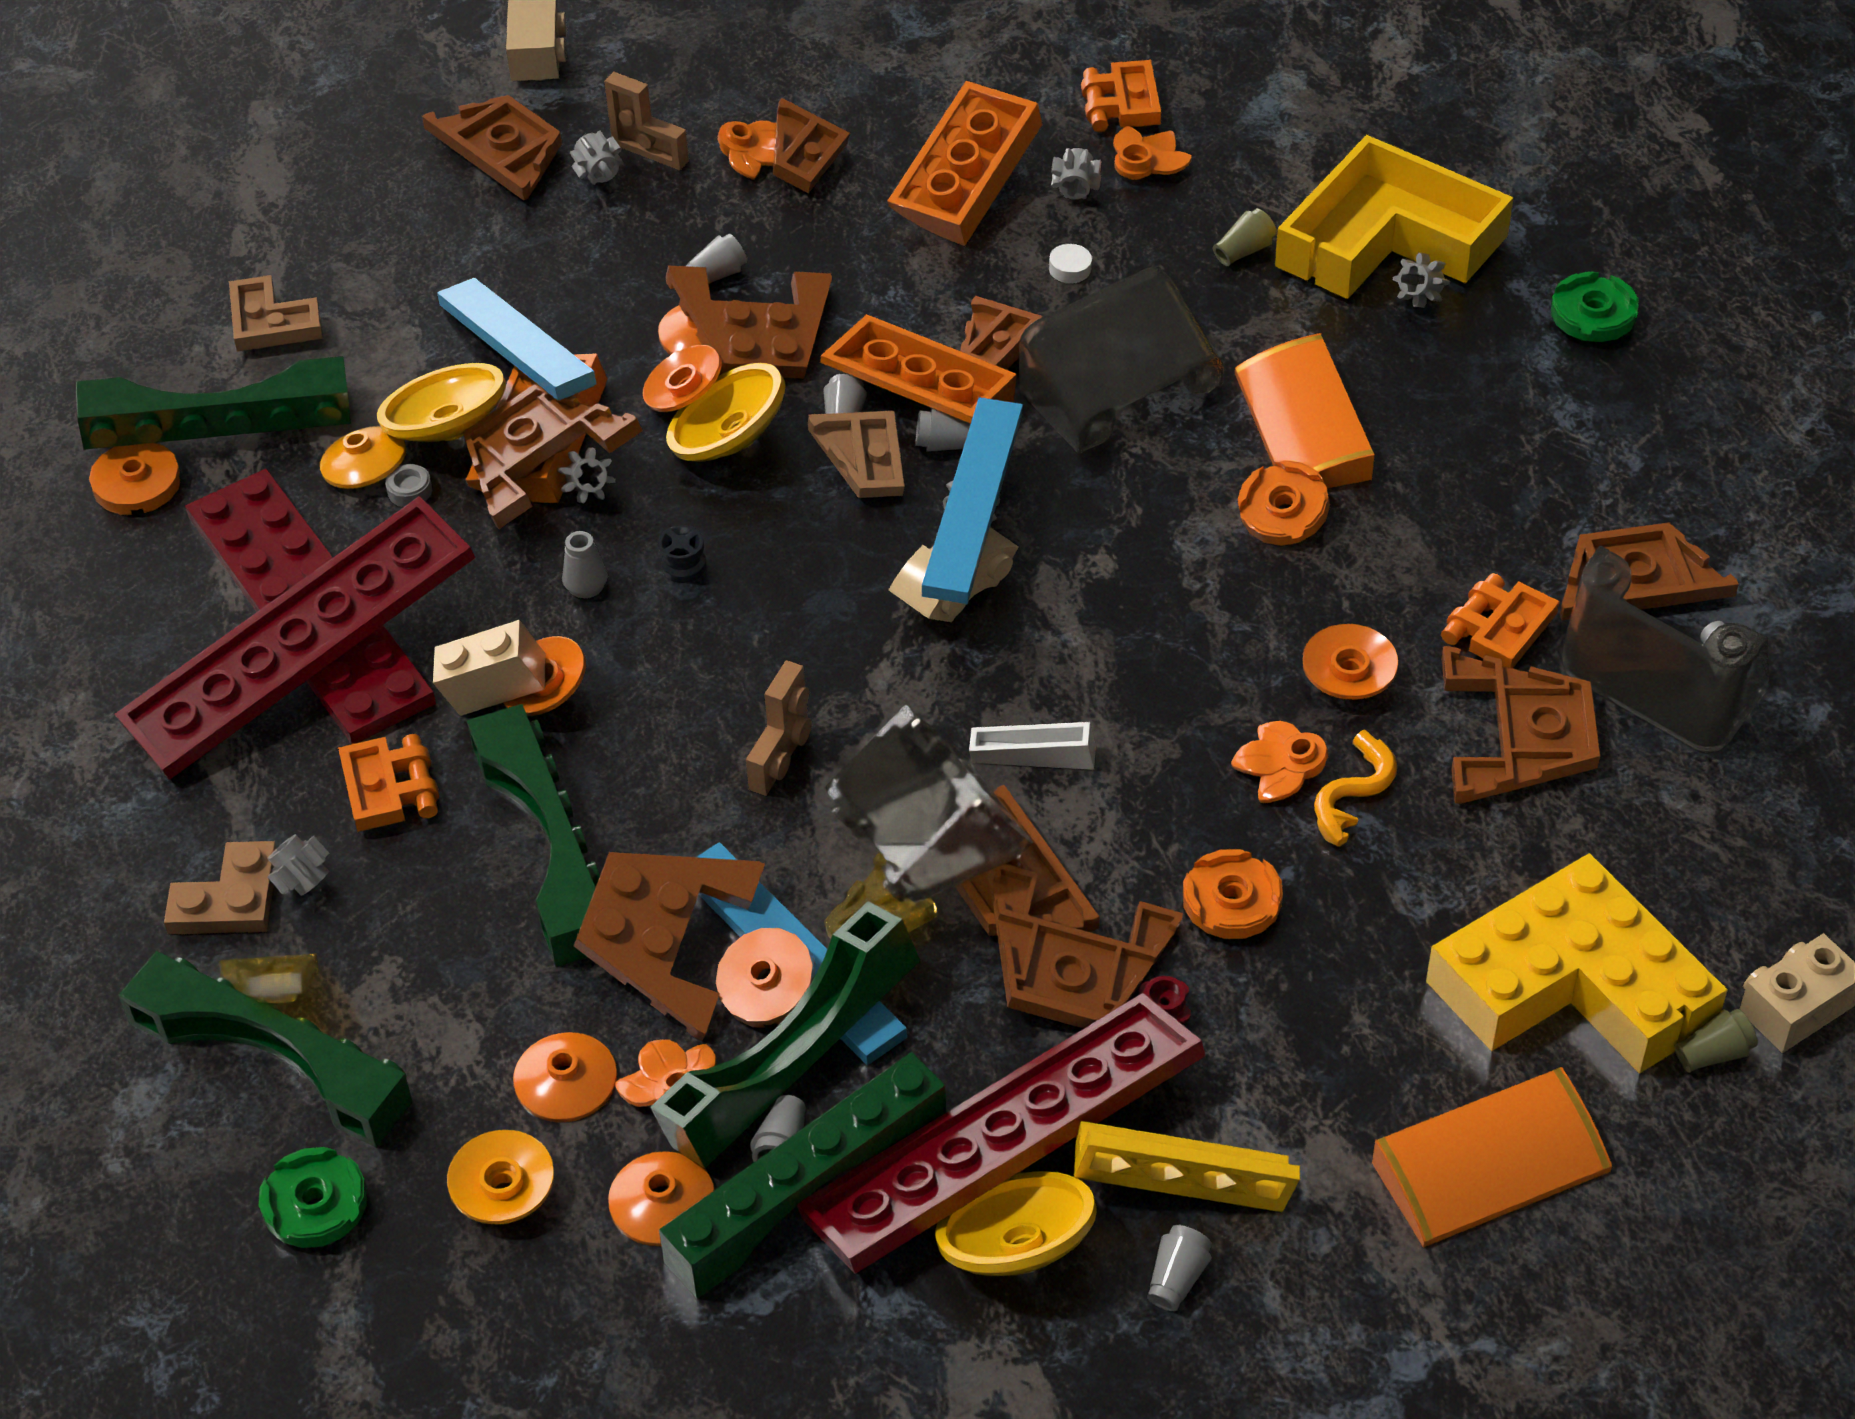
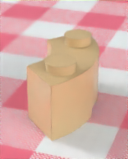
M991 527L969 600L985 588L998 585L999 581L1009 573L1013 564L1012 558L1018 549L1017 545ZM922 545L901 569L890 586L889 591L928 619L952 622L966 604L921 597L922 582L933 547L928 549Z

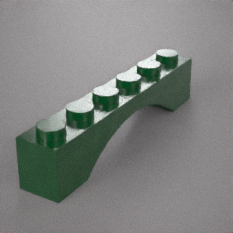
M343 356L299 360L286 370L261 382L238 389L214 393L186 394L161 391L138 385L122 377L76 381L77 419L83 450L351 424Z
M523 704L469 719L467 724L473 752L486 785L508 795L523 806L541 825L551 844V858L545 881L536 898V905L541 930L555 967L586 958L587 956L576 949L574 944L600 875L594 861L585 863L582 854L588 853L586 841L580 825L571 827L568 818L573 817V810L566 790L557 791L554 783L559 782L554 759L551 754L542 755L540 748L545 747V740L538 720L529 722Z
M867 901L832 935L825 957L812 983L794 1009L775 1030L754 1047L730 1061L708 1069L686 1072L650 1108L671 1147L703 1168H706L921 960L903 920Z
M156 951L119 993V998L129 1024L168 1044L194 1040L229 1041L251 1045L280 1057L297 1068L315 1086L328 1107L335 1128L375 1148L379 1146L413 1102L406 1073L393 1061L388 1059L379 1061L363 1053L352 1041L345 1038L337 1040L321 1032L314 1023L305 1018H298L296 1020L280 1012L272 1002L265 998H251L239 992L228 980L221 977L213 979L199 972L193 964L183 958L178 957L174 960Z
M912 1052L660 1228L659 1234L664 1263L694 1297L698 1299L740 1269L752 1251L773 1227L820 1186L843 1171L876 1156L945 1114V1084Z

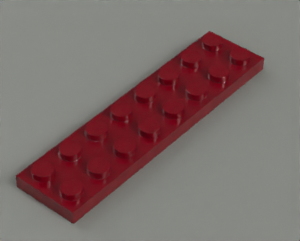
M266 468L185 505L189 519L256 612L333 558ZM384 625L306 681L351 744H356L436 704L434 692Z
M419 496L115 713V716L167 779L170 780L474 560V553L471 547Z
M1141 993L805 1198L797 1205L801 1217L856 1274L1075 1138L1081 1121L1099 1123L1205 1057L1202 1040L1145 994Z

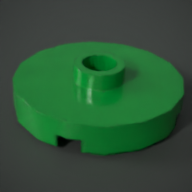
M1588 271L1573 274L1560 281L1555 288L1551 301V316L1554 322L1568 335L1584 341L1605 342L1618 339L1630 332L1637 320L1639 299L1633 288L1622 279L1610 275L1609 279L1598 277L1599 272Z
M326 1147L305 1148L283 1157L274 1165L275 1171L270 1174L268 1179L265 1176L260 1186L259 1208L269 1232L283 1243L300 1248L321 1247L343 1238L359 1223L367 1207V1187L357 1163L350 1157L347 1159L344 1156L338 1155L336 1150ZM313 1199H322L318 1203L307 1205Z

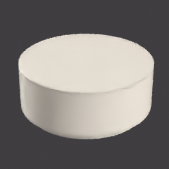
M1060 245L1053 249L1050 254L1049 272L1052 277L1060 282H1081L1090 275L1092 256L1086 248L1080 245Z

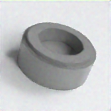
M401 465L387 476L385 480L390 501L401 507H405L419 496L426 501L432 493L430 475L425 468L419 465Z

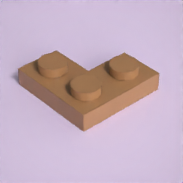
M613 72L604 81L611 137L613 136L623 149L681 170L689 161L686 129L651 116L648 84Z
M271 275L229 281L233 335L237 351L323 339L317 297L276 303Z
M787 660L764 694L767 727L746 758L749 790L765 796L776 779L782 780L790 765L792 753L797 745L803 746L812 726V721L807 715L809 689L805 687L804 668L802 665Z
M275 841L226 842L220 881L170 883L164 919L167 933L267 932L274 885L267 878L274 868L268 857L277 849Z

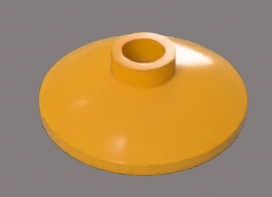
M380 426L353 431L335 441L325 451L320 461L321 474L327 483L343 489H354L374 484L389 476L400 466L406 455V443L404 440L386 434Z
M496 1130L473 1138L462 1146L453 1157L447 1174V1186L454 1205L467 1217L486 1224L511 1223L530 1215L546 1200L554 1181L553 1162L545 1146L531 1135L515 1130ZM501 1183H510V1185L505 1188H495L497 1185Z

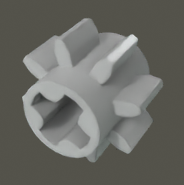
M601 131L586 134L576 142L574 150L570 151L571 156L575 160L572 168L580 179L587 176L593 185L597 182L609 181L617 174L619 166L623 165V161L618 155L622 149L613 136L606 139Z
M1067 148L1063 159L1053 158L1051 186L1054 188L1059 187L1060 192L1065 198L1086 199L1090 188L1093 190H1099L1101 160H1093V156L1087 149Z
M1418 253L1416 263L1411 260L1402 259L1401 264L1403 268L1399 275L1393 277V280L1398 282L1401 289L1397 297L1404 300L1413 297V306L1425 308L1427 298L1432 301L1441 302L1442 297L1439 293L1444 285L1450 284V280L1445 279L1441 271L1445 263L1442 261L1430 263V255L1425 253ZM1425 276L1424 284H1418L1419 277Z
M588 448L584 459H581L575 451L568 452L571 463L568 467L557 469V472L566 475L567 483L563 485L561 491H578V503H585L588 492H592L597 499H604V492L601 488L605 483H615L616 480L611 476H607L606 467L610 465L612 460H596L595 448ZM580 466L584 468L593 467L595 472L590 476L592 485L589 483H579L578 478L583 474Z
M295 834L283 842L268 857L274 868L267 878L282 894L286 893L289 889H295L302 896L314 888L328 874L329 870L322 863L326 860L325 857L329 852L315 836H312L308 841L304 840L302 842Z

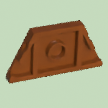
M509 95L492 98L483 103H470L458 106L460 114L437 119L434 112L426 113L422 116L424 129L522 200L529 198L562 145L559 130Z
M1669 522L1580 534L1561 605L1560 618L1561 620L1736 597L1739 583L1731 574L1722 577L1709 566L1710 556L1698 546L1687 542L1685 536Z
M1005 785L997 787L993 792V801L981 815L975 813L965 825L962 835L954 838L940 854L942 869L989 936H997L989 879L994 861L1038 873L1028 913L1030 916L1087 932L1099 929L1100 916Z

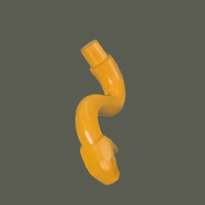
M1366 730L1360 731L1352 743L1364 754V758L1374 766L1376 773L1369 777H1350L1333 780L1323 786L1315 798L1314 808L1318 818V829L1326 841L1336 846H1341L1347 842L1349 834L1342 832V830L1357 825L1358 818L1335 809V802L1343 797H1365L1378 794L1385 790L1396 777L1397 763L1394 753L1381 739H1375Z

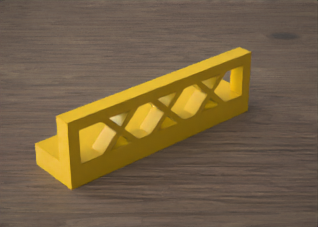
M1081 1121L1076 1136L1074 1178L1283 1212L1300 1181V1166L1288 1164V1155Z

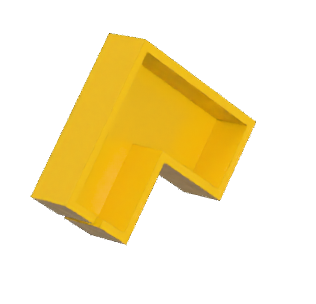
M1366 135L1278 227L1275 267L1306 281L1313 276L1315 277V285L1348 299L1391 251L1413 261H1416L1418 253H1425L1430 255V263L1433 261L1445 263L1444 268L1441 270L1443 274L1467 283L1508 236L1514 197Z
M1590 853L1431 947L1426 979L1429 986L1491 1052L1567 1005L1572 1004L1639 1074L1674 1053V1045L1677 1042L1685 1040L1721 1012L1728 990Z

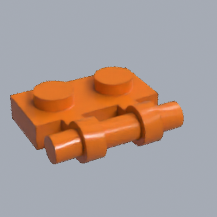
M1151 60L1111 63V73L1099 74V71L1092 67L1087 68L1083 72L1084 79L1081 82L1083 97L1088 100L1085 112L1087 120L1092 124L1094 131H1105L1108 128L1107 120L1112 117H1119L1120 128L1126 126L1161 125V108ZM1114 94L1115 97H1104V95Z
M1492 573L1485 581L1477 582L1469 591V600L1465 605L1455 608L1448 616L1447 626L1441 632V637L1447 644L1455 645L1462 637L1471 635L1473 637L1470 641V652L1484 658V655L1502 659V666L1514 668L1557 615L1559 601L1519 581L1510 592L1502 589L1505 585L1503 578L1498 574ZM1494 610L1488 618L1481 615L1483 611Z
M406 735L402 739L403 748L390 751L386 737L338 747L357 832L405 821L402 809L404 805L413 804L417 806L419 815L422 818H431L438 813L436 801L439 799V791L436 781L430 778L428 770L431 766V758L428 749L422 745L419 735ZM405 771L410 775L411 780L396 783L395 773Z

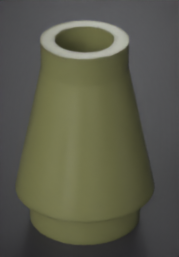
M1259 208L1252 212L1245 211L1224 237L1213 246L1215 256L1223 265L1229 266L1245 256L1270 246L1272 238L1277 234L1275 224L1269 215Z
M1724 1009L1685 1040L1675 1044L1674 1048L1681 1065L1690 1073L1698 1068L1748 1057L1749 1050L1758 1045V1040L1751 1022L1740 1009L1730 1013Z

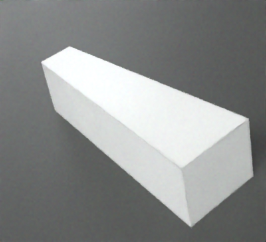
M1090 722L971 728L969 753L972 763L1094 770L1096 746Z

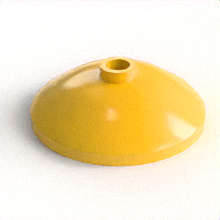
M468 363L442 368L420 376L393 392L380 405L377 419L383 432L401 440L418 442L452 441L462 437L465 430L485 418L498 405L505 391L506 382L502 371L490 364Z
M767 363L747 364L721 374L703 396L677 411L667 431L666 439L668 446L678 458L696 462L726 457L750 446L767 429L782 404L785 392L783 376L776 367Z
M1048 1171L1018 1173L938 1222L935 1232L936 1241L941 1255L949 1263L965 1271L986 1276L1025 1274L1041 1269L1072 1251L1091 1229L1096 1218V1204L1091 1189L1083 1181L1073 1176Z

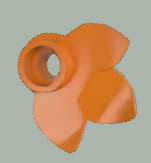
M731 121L720 127L717 136L720 149L723 154L729 157L730 165L737 172L750 179H755L760 172L761 165L773 166L776 123L756 121L746 124Z
M1126 126L1114 138L1113 146L1117 152L1114 163L1115 169L1120 175L1128 179L1138 180L1150 174H1174L1185 169L1192 160L1190 154L1175 151L1176 139L1174 132L1171 130L1142 137L1137 130Z
M1272 721L1258 727L1259 740L1251 741L1242 746L1231 761V765L1235 770L1261 777L1258 799L1260 803H1271L1295 794L1301 789L1305 779L1313 778L1321 773L1328 758V749L1325 741L1319 735L1309 732L1301 733L1293 724L1288 722Z
M653 1040L647 1043L639 1052L638 1063L641 1070L617 1080L615 1086L618 1094L628 1103L638 1107L650 1106L686 1072L716 1066L717 1058L714 1051L707 1044L697 1045L685 1052L677 1043L671 1040Z

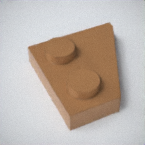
M894 411L809 415V432L858 498L903 496L904 479Z

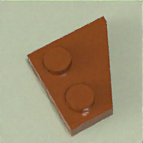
M781 98L776 117L773 175L809 193L846 147L850 133Z
M975 296L971 302L972 318L971 321L966 323V339L962 342L960 351L1007 370L1045 331L1043 316Z

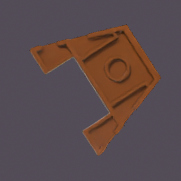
M668 265L666 283L670 289L675 288L680 297L679 306L685 316H690L696 325V336L700 343L714 348L719 354L722 361L719 375L743 365L767 363L776 367L783 378L805 377L831 284V273L794 272L791 281L794 304L742 302L738 300L714 301L710 298L706 267Z
M534 384L465 430L463 435L473 465L477 471L480 486L488 504L489 513L496 527L500 529L532 507L527 494L514 481L531 474L536 466L555 453L566 450L573 441L585 433L611 453L642 432V428L638 419L632 414L625 413L622 417L614 415L607 406L597 403L592 407L580 404L577 397L572 395L562 400H557L541 386Z
M1443 646L1442 670L1444 691L1495 692L1501 757H1453L1452 780L1455 804L1478 800L1598 768L1600 751L1590 681L1535 667H1530L1529 672L1502 666V659L1484 655L1483 661L1461 656V649Z
M609 852L574 947L624 985L627 983L631 984L652 1000L651 1005L664 1015L667 1013L672 1015L687 1027L686 1032L694 1038L703 1041L720 993L671 976V969L698 894L703 893L748 910L765 864L759 861Z
M994 861L989 879L1008 1008L1076 1027L1086 1028L1130 1001L1178 930L1183 917L1181 912L1139 901L1135 911L1129 943L1036 918L1028 913L1038 873Z

